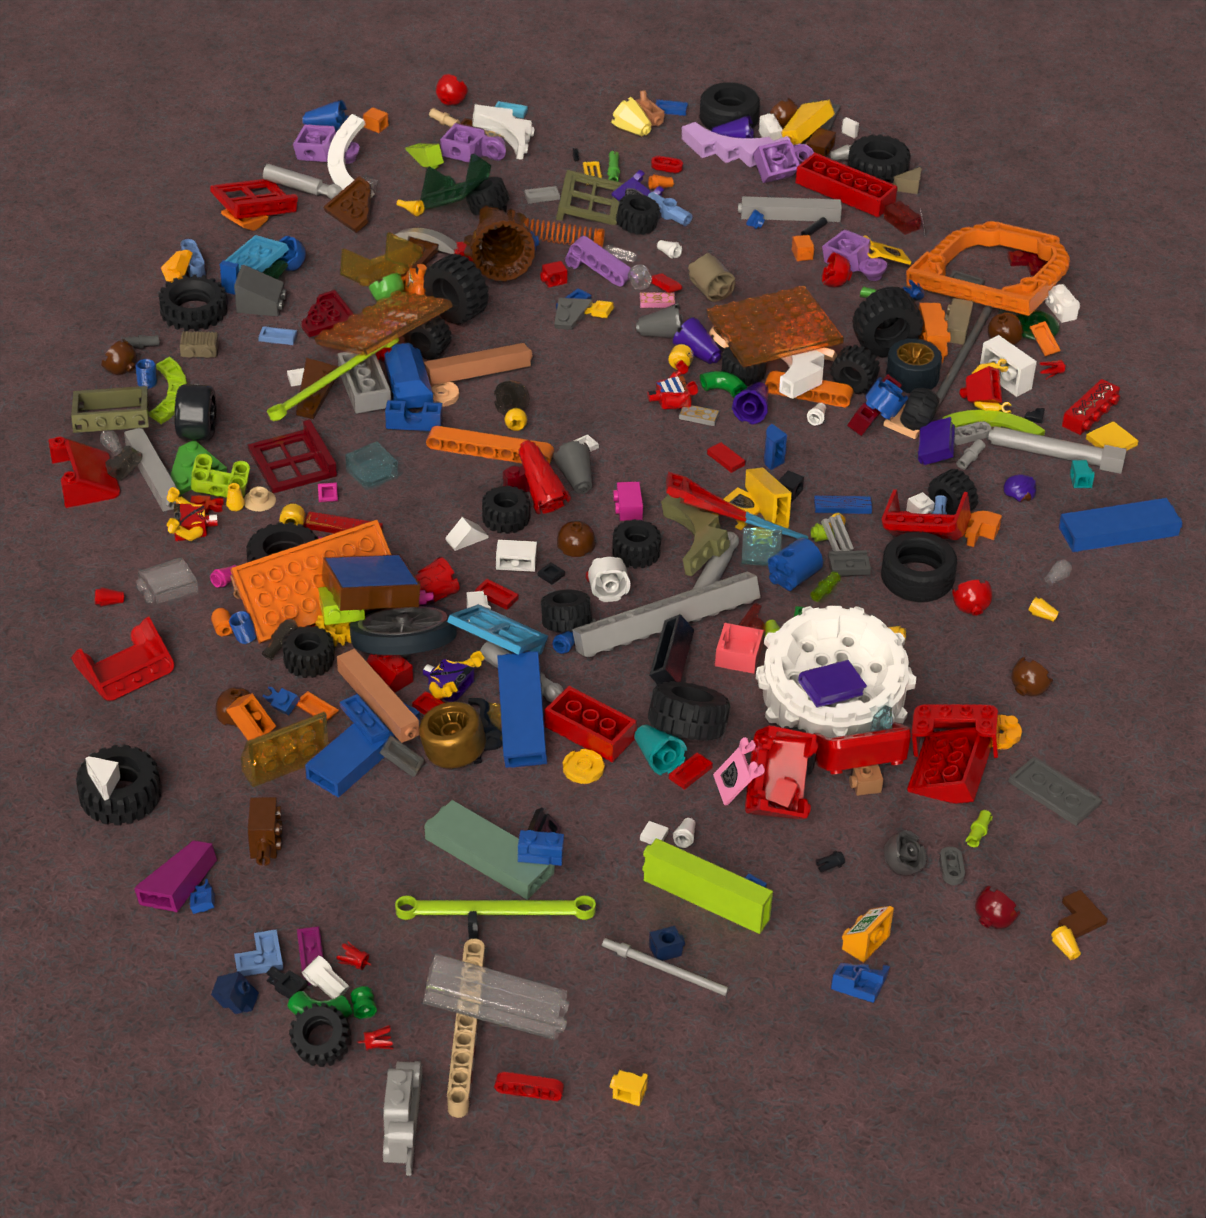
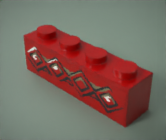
M1101 379L1064 413L1062 427L1079 435L1089 431L1094 422H1098L1104 413L1107 414L1111 406L1119 402L1120 387Z

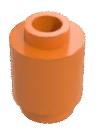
M224 608L214 610L211 616L212 624L219 636H227L233 633L229 624L231 614Z

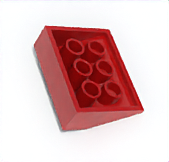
M976 727L932 732L925 737L907 791L954 804L974 802L993 745L990 738L978 735Z

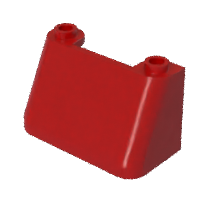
M770 725L756 731L753 738L755 749L751 752L750 763L756 762L758 767L762 764L765 772L752 779L747 785L746 813L801 820L807 819V816L810 814L811 805L803 796L807 761L809 757L816 753L818 748L816 734ZM787 776L793 778L800 787V792L791 811L772 806L768 800L778 777L785 778Z

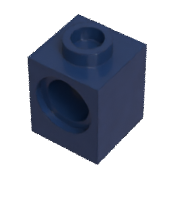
M675 926L650 932L649 948L654 958L665 961L682 956L685 940L683 935L678 933Z

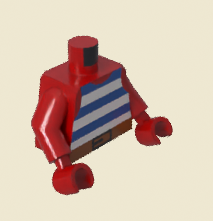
M683 360L676 363L678 370L674 371L668 379L656 382V390L647 392L649 402L659 401L662 409L691 407V395L698 393V386L694 381L687 384L684 376H680L681 374H686L689 370Z

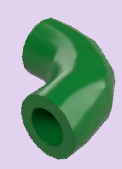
M712 371L700 374V384L705 391L723 389L735 398L739 392L747 388L741 379L728 372Z
M300 991L289 999L287 1005L288 1009L295 1015L297 1012L302 1014L304 1012L302 1008L305 1006L309 1009L312 1008L313 1003H317L318 1006H321V1003H327L329 1007L333 1005L338 1011H341L345 1018L352 1015L351 1006L343 995L328 1001H319L312 999L304 991Z

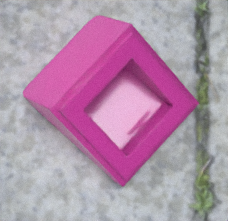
M337 483L318 484L319 502L338 501Z

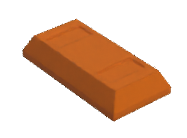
M1046 321L1030 326L1044 356L1061 351Z
M308 691L300 697L296 705L323 723H326L339 711Z

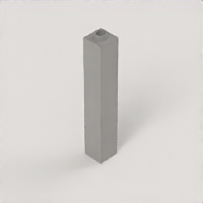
M742 196L741 203H738V213H741V219H749L752 212L758 210L759 213L764 214L763 218L765 220L817 221L825 217L827 222H840L841 199Z
M143 428L125 431L126 446H130L137 451L132 453L131 456L162 511L174 509L176 501L169 502L167 495L171 487H177Z

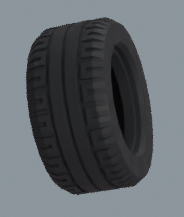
M925 532L905 533L891 540L885 547L881 578L889 591L902 599L913 602L934 601L943 597L952 589L957 569V555L948 542L936 535ZM912 562L924 563L932 566L935 570L915 571L905 567L903 564Z

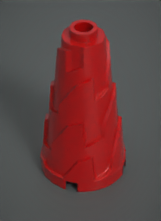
M530 440L522 442L518 452L525 470L536 513L540 515V510H542L543 514L562 508L565 506L563 503L565 499L567 502L571 500L569 491L565 489L549 462L546 461L538 445L536 446Z
M443 557L435 559L415 575L420 583V591L425 590L426 593L433 592L434 601L455 594L460 590L458 579H453V569Z

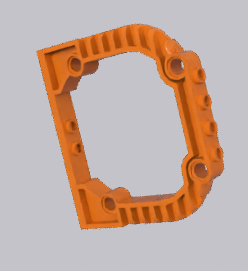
M988 221L983 224L974 225L973 228L964 227L947 235L931 252H925L906 270L907 285L911 286L909 280H912L917 286L919 283L920 287L924 290L1030 316L1048 297V291L1067 273L1070 266V258L1068 252L1060 243L1058 236ZM975 245L988 247L1003 245L1036 253L1040 259L1048 261L1033 277H1025L1020 280L1019 284L1005 286L1001 290L945 276L946 265L958 253Z

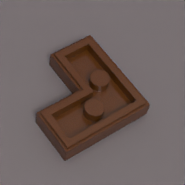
M1081 889L1063 897L1062 903L1072 915L1059 920L1058 926H1067L1068 929H1071L1075 939L1107 924L1108 919Z

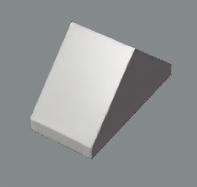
M462 517L447 535L446 541L456 551L488 538V535L478 524Z
M90 756L85 758L90 778L103 799H109L120 779L118 762Z

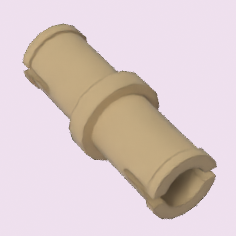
M435 108L431 109L429 113L430 118L439 121L442 125L452 127L455 123L460 124L459 120Z

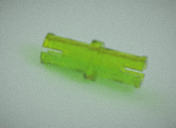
M831 572L828 577L822 579L818 586L810 593L812 600L819 602L826 594L831 593L833 587L840 582V575L837 572Z

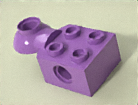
M304 125L293 143L297 159L327 162L329 148L336 134L334 126ZM351 141L347 152H345L346 164L353 163L356 160L360 149L359 144Z
M787 139L758 146L753 156L762 182L766 183L793 176L797 171V166L811 156L814 151L805 144H798L793 147V144Z
M845 229L822 246L825 263L829 264L827 259L833 252L841 254L849 260L851 265L850 271H860L871 281L881 279L882 274L887 269V262L885 260L870 258L867 253L872 254L870 239Z

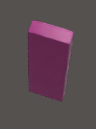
M319 927L297 929L302 972L318 956L323 958Z

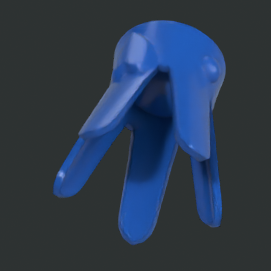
M909 280L912 289L903 287V289L913 299L921 300L925 294L924 290L920 287L919 283L917 286L912 280Z

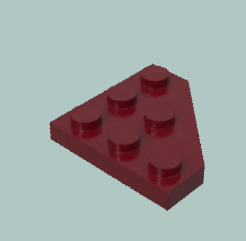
M332 290L318 295L317 302L311 306L306 319H303L301 324L307 336L313 337L356 324L357 317L336 290Z

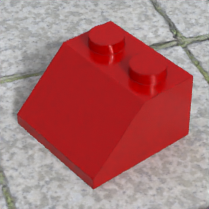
M370 654L366 660L394 693L413 682V666L400 655Z

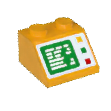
M886 906L869 909L864 915H860L855 925L851 929L847 928L843 933L842 950L864 963L890 936L894 908Z

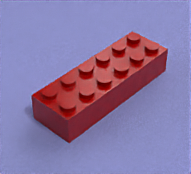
M815 152L797 166L796 184L830 198L841 199L842 203L878 218L896 203L898 186Z

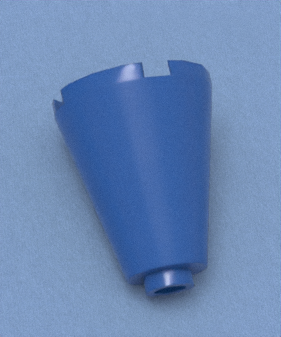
M338 100L310 110L303 116V124L334 126L335 132H337L348 119V115L345 116L344 110H347L343 100Z

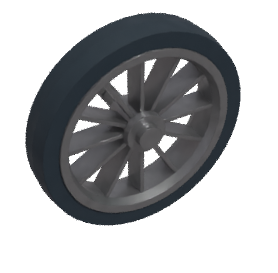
M419 605V607L381 608L365 613V620L351 622L350 638L353 647L362 652L378 655H402L405 660L410 661V654L433 650L452 642L457 636V626L447 622L449 615L453 614V612L443 607Z

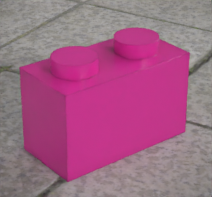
M617 482V490H613V501H617L615 502V514H619L620 521L642 520L643 503L640 483Z

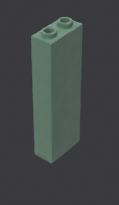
M453 800L446 806L441 807L439 812L425 823L426 840L527 900L554 874V865L518 862L519 839Z

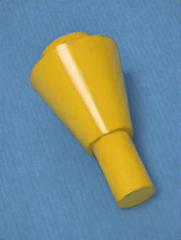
M399 199L397 201V206L405 208L416 217L424 212V203L421 200L403 201Z

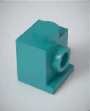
M1072 460L1070 477L1073 488H1092L1095 474L1092 472V468H1089L1087 460Z

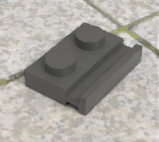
M867 550L828 552L832 576L870 575L871 567Z

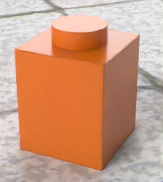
M372 107L363 114V120L366 123L364 128L380 133L388 127V113Z
M809 235L793 236L792 252L796 261L813 260L814 245Z

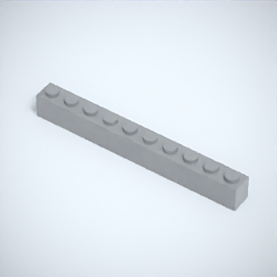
M744 572L574 628L572 631L576 651L585 657H592L597 652L610 651L615 646L628 645L633 640L646 639L651 634L661 633L664 621L681 614L687 622H695L708 615H717L723 610L735 609L741 604H751L754 600L760 598L757 576L750 572Z

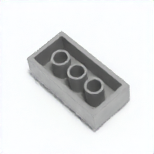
M366 349L338 353V366L343 365ZM373 354L341 375L355 413L385 409L387 400H391L390 388L376 354Z

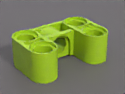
M199 454L195 458L192 470L191 489L197 493L227 498L228 486L231 483H237L244 497L249 480L250 466L245 461H237L234 463L231 473L212 470L211 456Z

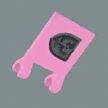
M746 737L741 739L739 748L713 774L724 805H729L752 779L765 772L762 764L758 767L756 762H751L748 766L744 754L755 749V742L751 740L749 743Z

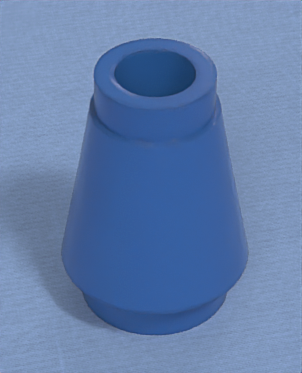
M567 631L554 637L552 645L556 652H569L575 644L573 632Z

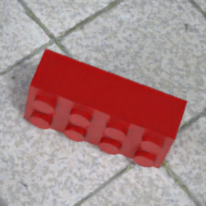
M568 686L545 708L544 723L546 728L588 750L595 751L610 762H613L635 740L636 720L571 686Z

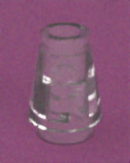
M112 430L103 431L100 435V443L114 456L122 454L123 448L117 433Z
M1063 559L1056 561L1044 577V581L1053 586L1070 576L1072 571L1071 565Z

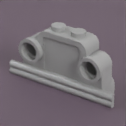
M397 1061L396 1069H388L386 1085L383 1162L406 1163L407 1176L412 1175L422 1080L421 1061Z

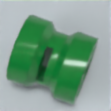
M365 986L354 989L350 994L351 1002L354 1005V1016L364 1019L375 1015L377 1010L376 1004L373 1001V990Z

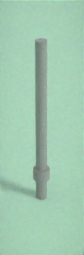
M607 938L603 940V947L617 952V955L621 957H630L724 996L729 991V987L634 950L626 943L622 942L619 944Z

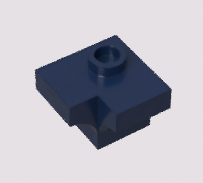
M240 971L219 976L211 993L223 1008H230L234 1014L252 1011L259 994Z

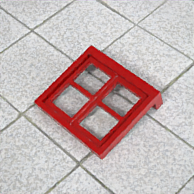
M264 179L211 185L210 192L235 219L291 213L297 210L298 196L296 194L286 195L276 183ZM266 187L271 193L254 195L250 189ZM241 190L246 196L229 198L224 192Z

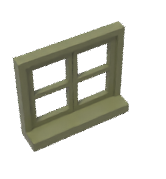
M567 170L556 220L562 221L565 213L616 225L619 201L614 197L608 199L596 196L595 190L596 186L615 191L624 183ZM575 181L593 185L592 193L588 194L573 190ZM572 196L590 200L588 210L570 206ZM593 201L610 205V214L591 211Z

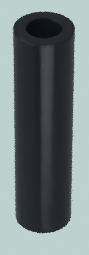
M825 217L820 218L803 230L801 236L812 235L827 224V219Z

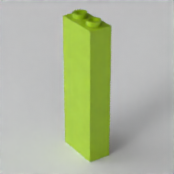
M657 838L651 845H647L643 853L645 863L642 869L644 881L758 934L761 933L769 922L773 896L772 890Z

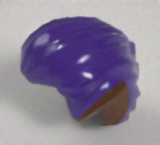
M1020 474L1009 477L1004 484V493L1015 498L1018 502H1022L1025 499L1030 501L1036 494L1035 480L1033 477Z

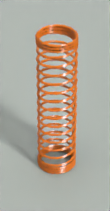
M526 218L524 221L526 227L529 225V218ZM534 219L531 221L530 231H533ZM539 219L537 220V223H536V234H535V236H537L538 229H539ZM542 221L541 236L539 240L542 239V241L544 242L547 239L548 243L551 240L553 243L557 241L558 244L563 242L564 245L568 242L569 246L572 245V243H574L576 225H574L572 241L571 243H569V236L571 231V224H569L567 240L564 243L566 224H563L562 238L559 243L558 236L560 232V222L557 226V237L554 242L553 234L555 230V222H553L552 224L551 238L550 240H548V233L550 228V221H548L546 228V237L543 240L545 221ZM581 225L578 230V239L581 235ZM586 226L584 227L583 236H586V231H587V227H586ZM592 227L589 229V239H591ZM595 228L594 242L600 247L603 246L604 229L599 228L597 231V228Z

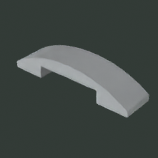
M408 228L392 236V239L409 242L410 237L439 244L438 251L454 254V249H457L456 242L446 235L431 229Z

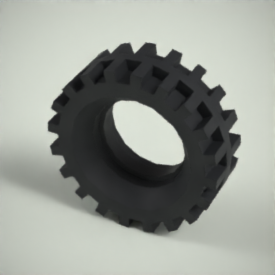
M193 274L192 277L183 275L182 279L174 278L172 283L167 282L165 283L166 287H161V293L158 295L162 320L164 322L167 321L168 326L174 325V328L177 330L180 328H184V331L189 329L199 331L198 328L206 330L209 329V325L216 326L217 321L222 322L223 316L227 314L225 288L222 287L221 282L215 283V278L207 279L206 275L197 277V274ZM189 301L207 303L196 308L179 307L181 304Z

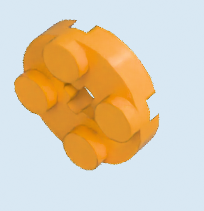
M1000 715V730L1004 732L1000 733L999 749H1008L1020 741L1022 729L1015 716Z

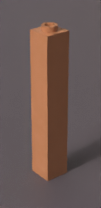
M524 343L426 361L424 365L430 385H436L531 366L532 351Z
M355 649L337 656L338 672L401 743L420 735L419 720Z

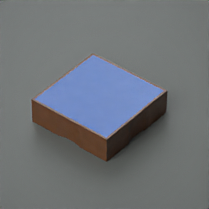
M400 554L323 557L322 581L328 591L333 594L334 601L340 611L419 607L420 583Z

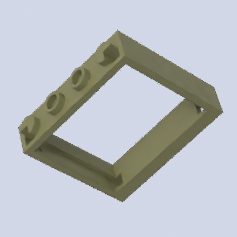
M147 386L73 391L71 413L73 433L149 427ZM141 406L140 409L79 413V410ZM145 420V424H139V421Z

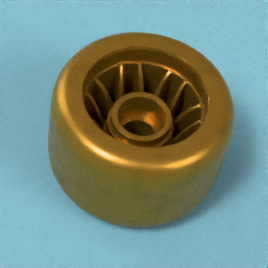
M463 702L440 704L428 711L420 722L419 734L425 754L436 766L442 768L466 766L475 761L485 748L486 735L480 715L469 704Z

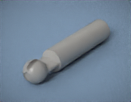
M266 164L263 171L264 180L314 195H327L331 200L342 191V188L337 184H324L321 179L275 165Z
M728 532L730 547L720 557L713 555L708 560L693 589L720 580L732 558L734 549L739 545V537L734 532Z
M487 641L480 650L485 658L484 660L498 668V655L512 654L490 641ZM541 673L542 695L549 702H553L564 691L563 687L558 683L550 681L545 677V674Z

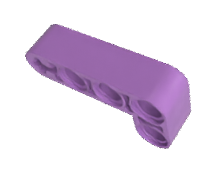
M581 236L570 246L565 258L568 267L571 266L574 267L573 269H576L582 263H585L617 286H623L633 275L629 266L586 236Z

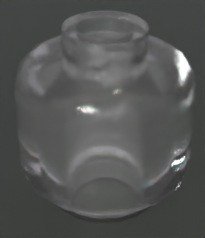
M641 264L635 265L628 272V279L633 288L644 290L650 286L652 276L646 266Z

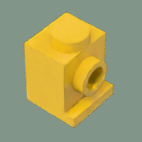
M619 1070L618 1075H613L610 1088L613 1089V1098L640 1106L647 1090L648 1074L643 1073L641 1077L632 1072Z

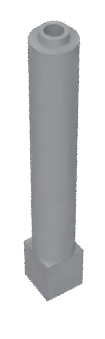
M996 426L994 430L990 429L988 440H991L993 445L1071 461L1087 460L1088 464L1100 466V470L1120 474L1122 473L1127 450L1109 445L1100 448Z

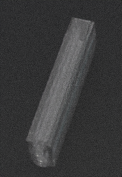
M438 954L434 955L430 964L422 1002L426 1005L556 1040L559 1033L564 1032L567 1019H564V1014L566 1015L569 1008V1001L566 1000V990Z

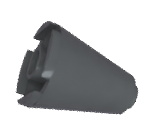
M680 304L671 305L639 318V322H636L637 333L640 332L641 336L674 338L676 332L680 333L683 329L681 327L683 317L682 314H679Z
M571 441L561 445L559 451L554 453L556 465L576 493H587L592 488L589 446L585 442L580 444L579 441Z

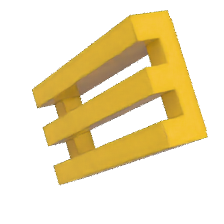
M598 161L583 162L584 174L589 175L587 166H589L591 176H595L593 166H596L597 176L602 178Z

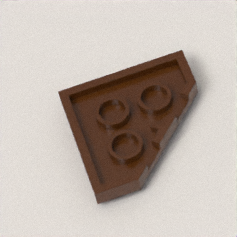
M358 176L323 207L325 212L357 233L369 222L370 183Z

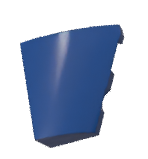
M840 963L833 974L831 989L874 1003L887 978L890 966L883 965L882 970L870 969L868 964L853 965L850 963Z

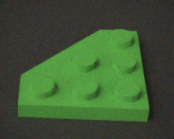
M195 440L178 448L170 475L180 495L192 490V470L195 458L199 454L211 456L212 470L227 472V468Z

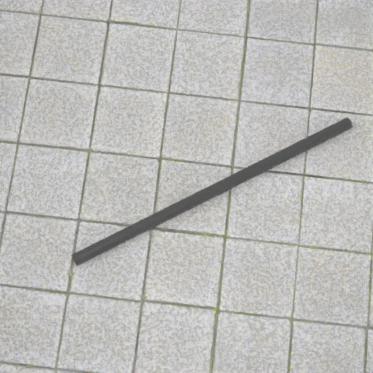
M985 305L936 395L939 397L937 410L994 307Z

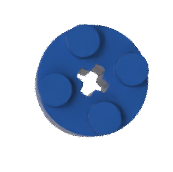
M879 377L866 394V405L872 409L876 408L884 418L890 419L897 415L908 400V396L905 395L903 397L901 394L903 391L897 385L887 379L883 382L881 381L882 378Z

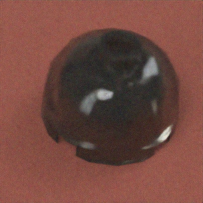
M518 381L501 382L494 391L497 400L494 401L498 412L504 416L511 406L525 411L529 405V392Z

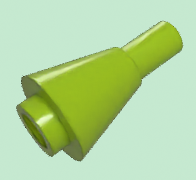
M818 523L811 528V538H814L815 542L828 540L823 525Z

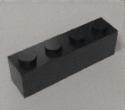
M681 614L664 621L649 674L657 685L662 682H681L694 629Z

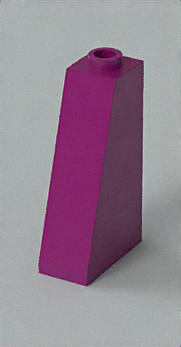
M193 840L136 885L134 890L139 905L178 912L190 894L195 890L196 885L201 882L217 861L212 844Z

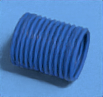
M143 359L136 363L138 386L152 388L156 385L157 375L154 361Z
M240 611L230 617L229 624L239 643H250L256 638L254 624L249 613Z

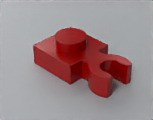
M191 496L190 503L204 505L206 514L209 513V510L222 512V505H224L222 498L211 500V496Z

